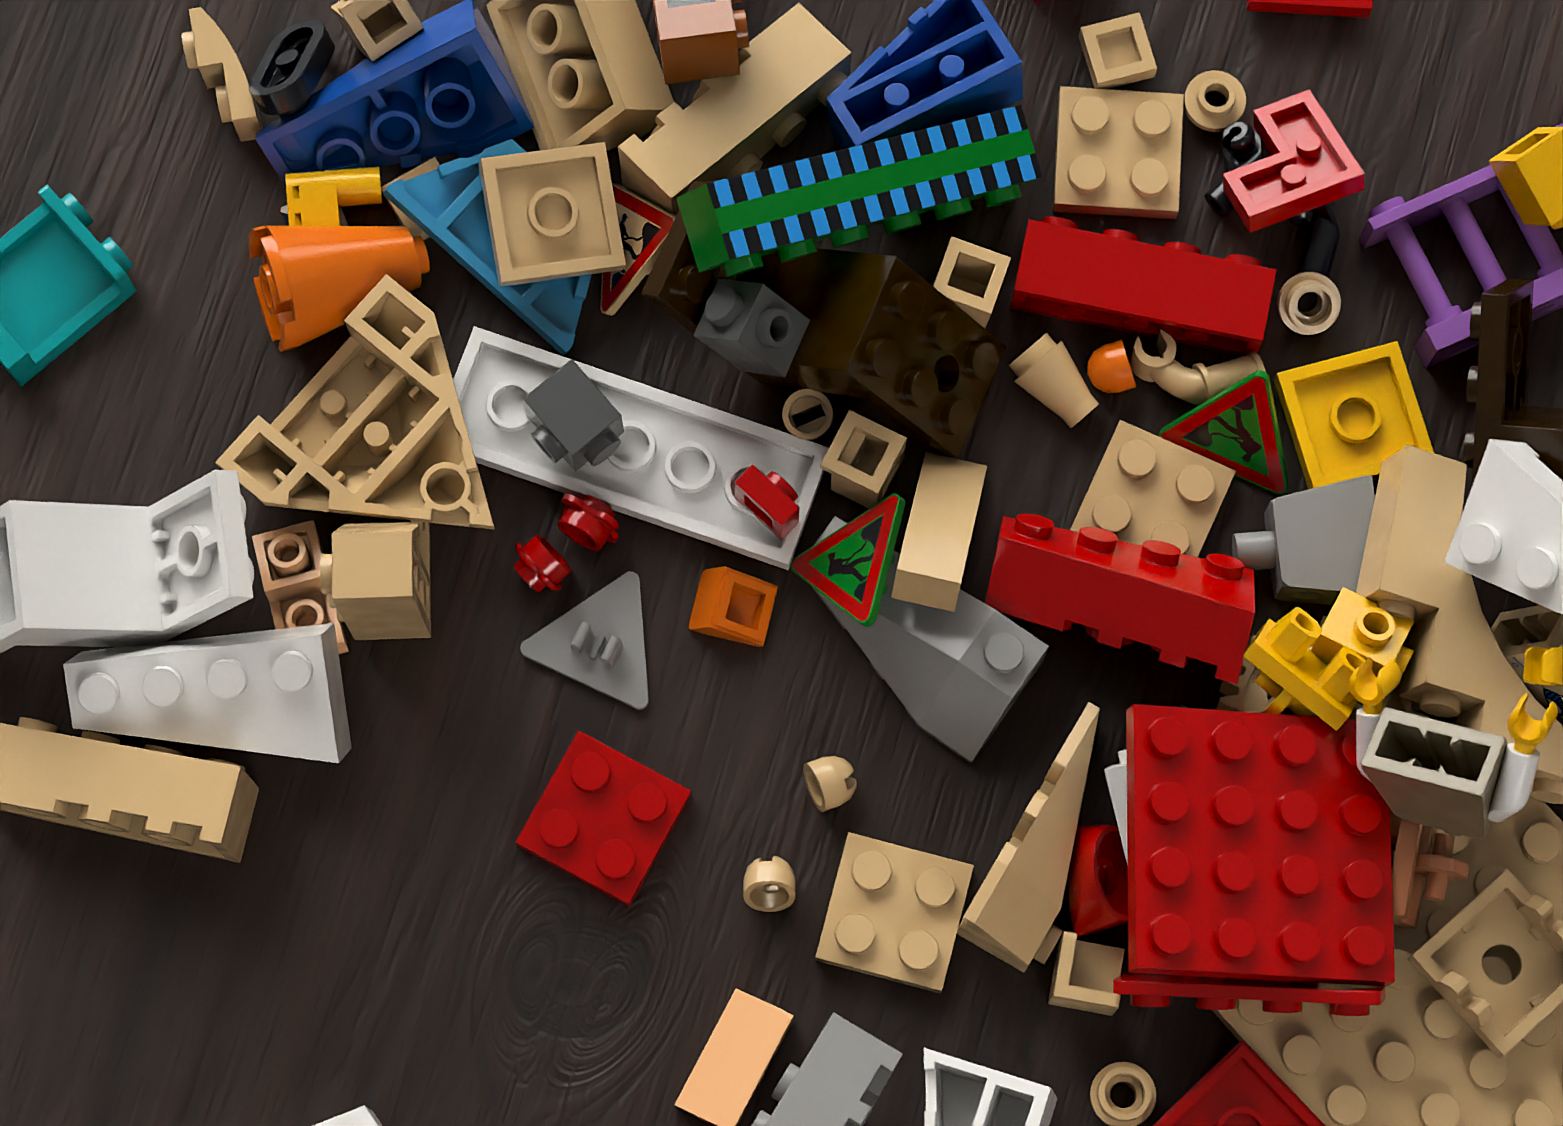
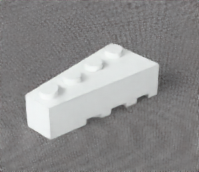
M334 623L82 651L63 664L72 727L75 729L339 763L352 749Z

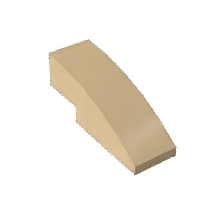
M928 452L925 453L897 565L891 598L955 612L986 475V465Z

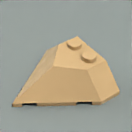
M387 274L344 320L351 335L348 340L271 425L258 415L215 462L222 470L238 471L239 484L265 506L495 530L435 314Z

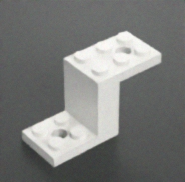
M213 470L149 507L9 500L0 506V653L15 645L125 647L165 642L254 598L252 589L254 567L251 559L248 557L244 525L246 504L240 493L238 471Z

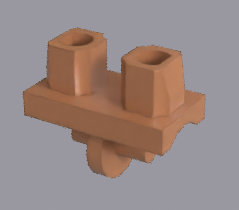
M1390 809L1391 850H1395L1392 867L1393 922L1397 926L1417 929L1425 876H1428L1425 898L1444 902L1447 881L1467 880L1469 864L1452 858L1455 837L1449 834L1436 833L1432 854H1429L1433 827L1401 819Z

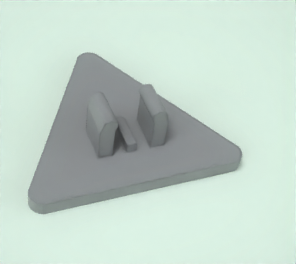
M626 572L521 644V653L525 658L637 710H643L649 704L640 579L635 572Z

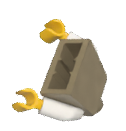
M1368 657L1352 673L1348 682L1350 692L1355 699L1363 703V708L1356 711L1357 768L1366 779L1372 782L1396 816L1407 821L1444 830L1445 833L1451 836L1483 839L1486 837L1492 821L1503 822L1525 806L1529 799L1541 754L1535 748V745L1545 740L1558 716V708L1554 702L1550 703L1543 719L1540 721L1531 718L1526 713L1525 704L1529 694L1521 696L1507 721V729L1515 743L1507 744L1506 737L1387 707L1383 708V699L1401 681V671L1395 661L1390 660L1379 671L1377 678L1372 671L1373 663L1371 657Z

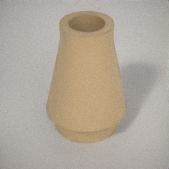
M1048 333L1043 335L1009 364V367L1019 377L1014 382L1061 417L1070 428L1099 405L1098 401L1090 393L1063 341L1056 344Z

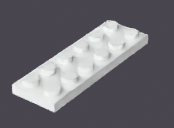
M474 326L453 381L476 463L565 494L574 495L578 498H581L584 494L591 495L603 501L612 510L789 570L825 471L820 468V465L829 447L797 438L794 435L574 360L622 415L624 433L618 437L621 440V444L611 456L596 466H592L587 462L575 472L564 458L554 463L540 449L531 435L537 427L527 417L523 403L525 396L571 359ZM752 464L765 476L770 471L776 472L792 486L799 496L794 502L800 507L799 523L782 541L735 499V481Z

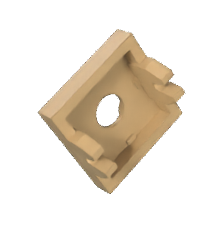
M1508 869L1495 878L1408 958L1498 1058L1508 1053L1563 1002V920L1560 921L1552 913L1554 905L1548 899L1537 894L1532 895ZM1504 945L1513 949L1518 955L1520 971L1512 982L1505 984L1496 983L1484 973L1482 959L1490 947Z

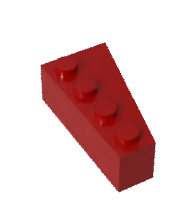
M1023 513L1018 514L1016 518L1003 516L985 604L1000 613L1062 632L1070 630L1073 622L1084 625L1085 632L1092 638L1097 639L1098 643L1118 649L1135 641L1144 643L1160 653L1158 661L1185 668L1188 659L1191 658L1217 666L1215 678L1238 684L1244 660L1243 655L1246 652L1255 615L1254 569L1246 568L1239 559L1224 554H1209L1206 556V559L1181 554V550L1178 547L1163 541L1148 540L1144 541L1143 545L1119 541L1114 533L1097 527H1083L1079 532L1054 527L1053 521L1036 514Z

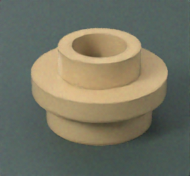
M1206 71L1193 78L1187 86L1183 101L1184 109L1190 121L1197 127L1210 132H1220L1231 123L1238 122L1241 119L1246 107V94L1243 86L1234 76L1223 71ZM1211 91L1220 92L1226 98L1227 103L1220 107H1214L1206 101L1205 94Z
M1299 273L1291 277L1281 288L1277 300L1278 313L1285 325L1292 331L1303 335L1318 334L1328 329L1337 319L1341 308L1340 293L1336 285L1320 273ZM1308 292L1316 293L1318 301L1315 308L1308 312L1299 311L1298 301L1300 297Z
M1130 1062L1109 1064L1100 1070L1092 1081L1090 1087L1092 1109L1097 1117L1109 1126H1137L1150 1116L1155 1106L1156 1089L1150 1075L1136 1064ZM1126 1084L1133 1090L1134 1101L1130 1107L1120 1108L1112 1102L1110 1092L1114 1085Z

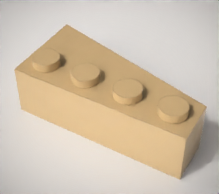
M800 3L796 4L749 42V47L741 49L738 55L740 75L701 80L700 87L692 99L693 103L683 109L674 101L656 116L655 122L658 125L648 139L642 142L633 134L618 146L623 187L677 216L679 206L676 198L687 193L692 181L714 182L760 170L763 164L760 159L772 147L778 144L782 148L790 144L804 129L807 123L805 117L818 104L822 103L824 106H827L826 98L850 75L851 51Z
M20 717L18 726L0 723V811L233 862H241L259 792V787L245 772L246 768L244 766L214 758L203 760L187 757L178 751L156 745H145L144 749L120 745V740L91 731H82L81 737L57 733V726L32 718Z

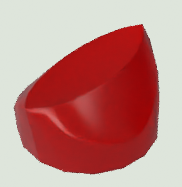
M1077 826L1068 874L1070 916L1074 933H1077V937L1128 922V866L1118 826Z

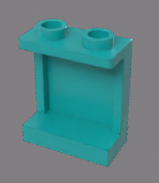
M45 185L37 192L43 201L42 204L0 238V364L21 387L137 292L126 273L134 266L126 254L110 237L100 244L87 229L94 221L71 193L60 199L48 185Z

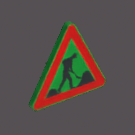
M1255 371L1162 427L1158 437L1236 470L1234 476L1280 495L1285 493L1288 488L1289 480L1270 378L1264 371Z
M896 493L891 494L795 557L790 565L791 570L865 627H870L876 622L882 595L887 592L885 583L890 564L894 563L893 551L906 504L904 498Z

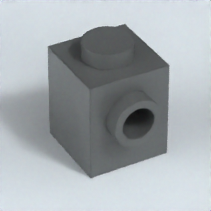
M718 279L711 296L706 302L705 310L693 336L740 371L786 377L810 320L762 283Z
M573 359L523 398L526 415L537 427L531 435L540 449L554 463L564 458L576 472L587 462L592 466L602 463L621 444V440L618 437L624 433L622 415Z

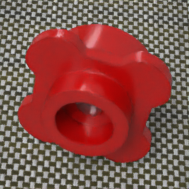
M571 494L564 495L561 501L566 506L562 510L563 515L557 523L558 528L564 535L582 547L593 551H600L606 541L612 543L617 541L619 535L615 531L619 527V523L613 518L615 513L607 504L587 494L582 495L580 499Z

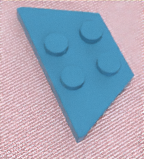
M513 139L485 148L482 153L469 158L461 157L441 164L436 170L405 181L403 179L397 180L385 189L383 195L564 357L573 346L576 335L575 330L592 274L499 287L478 164L481 158L525 153L526 151Z

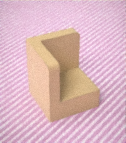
M1064 931L1058 940L1048 1004L1112 1016L1119 1008L1121 996L1113 993V980L1121 975L1125 949L1076 940L1077 933Z

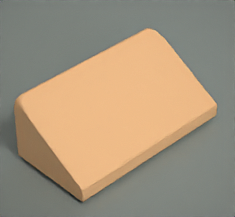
M735 989L674 1105L712 1126H738L790 1028L794 1015L741 990Z

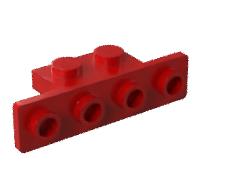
M1121 974L1113 980V993L1130 994V1005L1140 1007L1170 1006V996L1196 997V1008L1207 1010L1236 1009V999L1262 1000V1011L1273 1013L1302 1012L1303 1002L1329 1003V1014L1367 1016L1370 1015V1005H1381L1386 999V987L1146 974Z

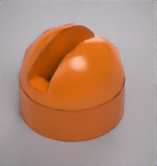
M1122 339L1105 344L1092 353L1088 360L1087 372L1089 379L1097 389L1106 393H1120L1137 387Z

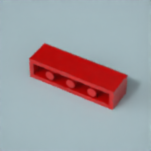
M1044 217L1041 221L1029 219L1010 309L1158 339L1159 332L1162 329L1171 335L1176 343L1245 356L1253 351L1258 353L1263 342L1276 269L1262 267L1260 260L1247 255L1232 254L1226 256L1225 259L1200 254L1201 251L1196 246L1183 242H1167L1164 246L1139 242L1137 235L1124 230L1108 229L1104 230L1102 234L1080 230L1076 223L1060 217Z

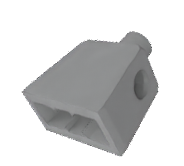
M1372 475L1360 476L1280 496L1271 500L1264 512L1265 531L1232 534V557L1242 561L1246 568L1254 570L1270 569L1274 599L1280 601L1334 605L1343 587L1356 593L1375 500Z

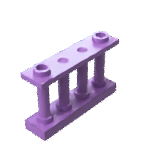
M1563 123L1554 127H1563ZM1491 165L1408 202H1405L1402 196H1398L1379 204L1369 212L1370 218L1367 220L1358 238L1363 249L1389 239L1429 316V319L1425 322L1427 328L1414 346L1425 369L1478 346L1479 341H1472L1470 337V315L1472 308L1462 312L1459 305H1451L1412 228L1444 214L1485 292L1507 280L1474 218L1468 203L1500 190L1541 267L1537 271L1539 278L1534 280L1532 321L1563 308V254L1548 226L1523 224Z

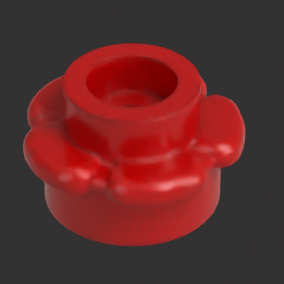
M536 534L527 544L524 545L518 542L515 546L520 559L513 566L529 586L537 592H541L546 586L554 591H559L562 588L560 582L572 569L564 557L545 538Z

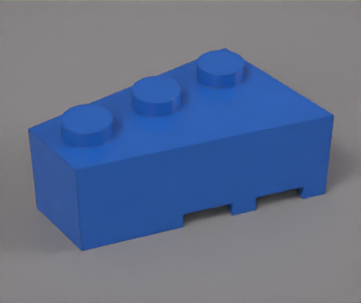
M934 0L926 9L920 7L908 18V26L885 49L880 46L826 98L831 135L842 150L1002 110L1023 99L1022 61L982 0Z

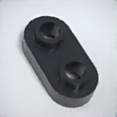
M305 20L291 25L280 32L270 43L249 83V91L262 113L288 117L299 113L309 104L310 96L316 89L335 51V44L321 21Z

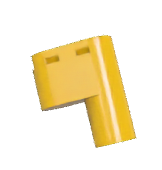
M379 167L285 174L289 226H341L339 207L382 204Z

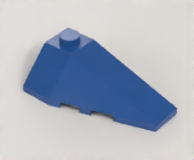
M464 0L421 22L424 27L422 30L373 62L369 58L365 59L310 96L309 104L302 111L292 116L279 117L255 133V140L285 187V174L380 167L401 163V168L421 165V159L458 153V158L471 157L482 153L485 148L513 139L533 129L534 122L503 51L474 0Z

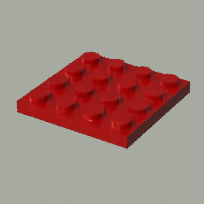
M1133 704L1126 710L1128 972L1381 987L1394 983L1390 808L1372 782L1366 779L1357 768L1356 719H1347L1336 731L1320 717L1140 704Z

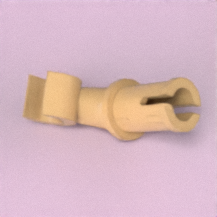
M1162 329L1156 342V347L1162 358L1146 354L1142 348L1139 336H1137L1130 359L1131 369L1137 377L1144 381L1156 382L1172 396L1195 405H1201L1255 371L1261 370L1266 372L1260 356L1254 351L1245 356L1205 367L1200 362L1194 364L1192 368L1184 367L1174 359L1177 351L1174 339Z

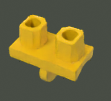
M1295 607L1276 623L1269 618L1257 632L1256 638L1243 655V657L1261 670L1253 682L1272 696L1262 713L1280 714L1285 708L1298 716H1311L1315 713L1337 731L1349 718L1358 701L1351 694L1348 682L1352 673L1365 659L1353 649L1342 647L1328 664L1317 657L1309 648L1318 639L1322 629L1318 622L1300 607Z

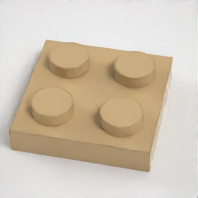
M1060 86L1052 211L1176 219L1179 212L1184 94Z
M605 142L480 159L478 165L499 287L623 270L626 262Z
M1120 420L1070 530L1079 532L1083 527H1097L1114 533L1119 541L1143 545V542L1148 540L1163 541L1178 547L1181 550V554L1198 557L1236 470Z
M848 832L815 961L941 994L974 865Z

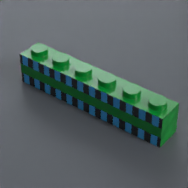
M1018 105L706 183L676 199L698 271L703 272L723 266L726 277H731L763 267L761 256L777 252L780 263L788 262L818 252L815 242L830 238L833 249L870 238L867 229L869 227L882 224L885 235L922 224L919 216L922 213L934 211L936 221H941L972 211L971 200L984 197L987 208L1011 202L1023 197L1020 190L1021 185L1043 176L1022 106Z

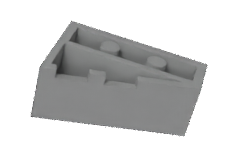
M833 1012L801 1067L799 1068L790 1063L777 1084L771 1098L779 1103L772 1115L761 1110L751 1126H863L903 1053Z

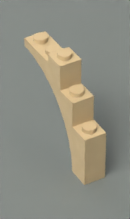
M1407 445L1381 464L1356 593L1377 603L1379 608L1384 609L1392 616L1414 621L1408 648L1414 650V653L1402 675L1399 690L1400 697L1419 702L1420 709L1425 713L1438 717H1457L1456 725L1506 737L1507 744L1515 743L1507 729V721L1521 696L1529 694L1525 710L1531 718L1541 721L1546 709L1533 697L1504 657L1481 610L1472 575L1444 563L1463 513L1467 464ZM1555 720L1545 740L1535 745V748L1541 754L1530 796L1542 802L1563 804V725Z

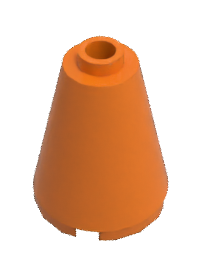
M264 225L251 228L249 232L248 248L250 259L262 256L263 265L259 267V276L253 277L257 298L272 341L280 340L278 347L280 352L295 349L344 325V320L386 274L408 292H411L421 286V274L428 273L430 269L429 257L422 237H412L406 226Z

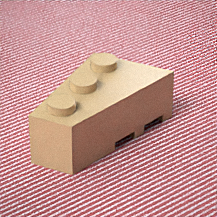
M369 516L353 517L332 533V554H321L320 558L321 590L323 594H328L330 608H336L338 622L346 623L354 640L431 638L430 523Z

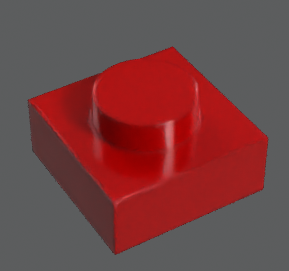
M752 464L735 481V499L781 541L799 523L800 507L794 503L799 496L792 486L776 472L770 471L765 476Z

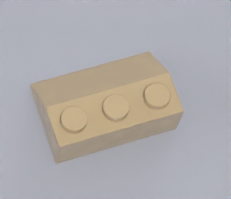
M492 0L486 5L507 63L534 122L532 130L540 151L605 142L606 151L616 148L633 134L640 139L658 125L655 122L656 116L674 102L668 84L665 85L663 71L635 0Z

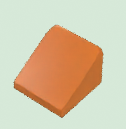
M726 566L705 569L700 577L689 621V629L718 638L763 647L778 586Z

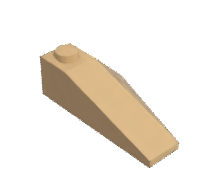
M1088 702L1055 758L1039 791L1037 790L1012 834V838L1009 843L1006 842L964 914L957 931L959 936L1023 973L1032 959L1045 964L1063 933V930L1053 925V922L1062 906L1100 711L1099 707Z

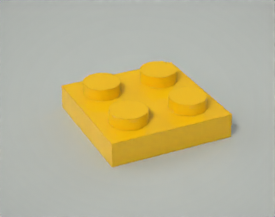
M1398 341L1279 372L1274 378L1308 489L1366 475H1372L1373 480L1379 479L1382 462L1407 445L1434 453Z

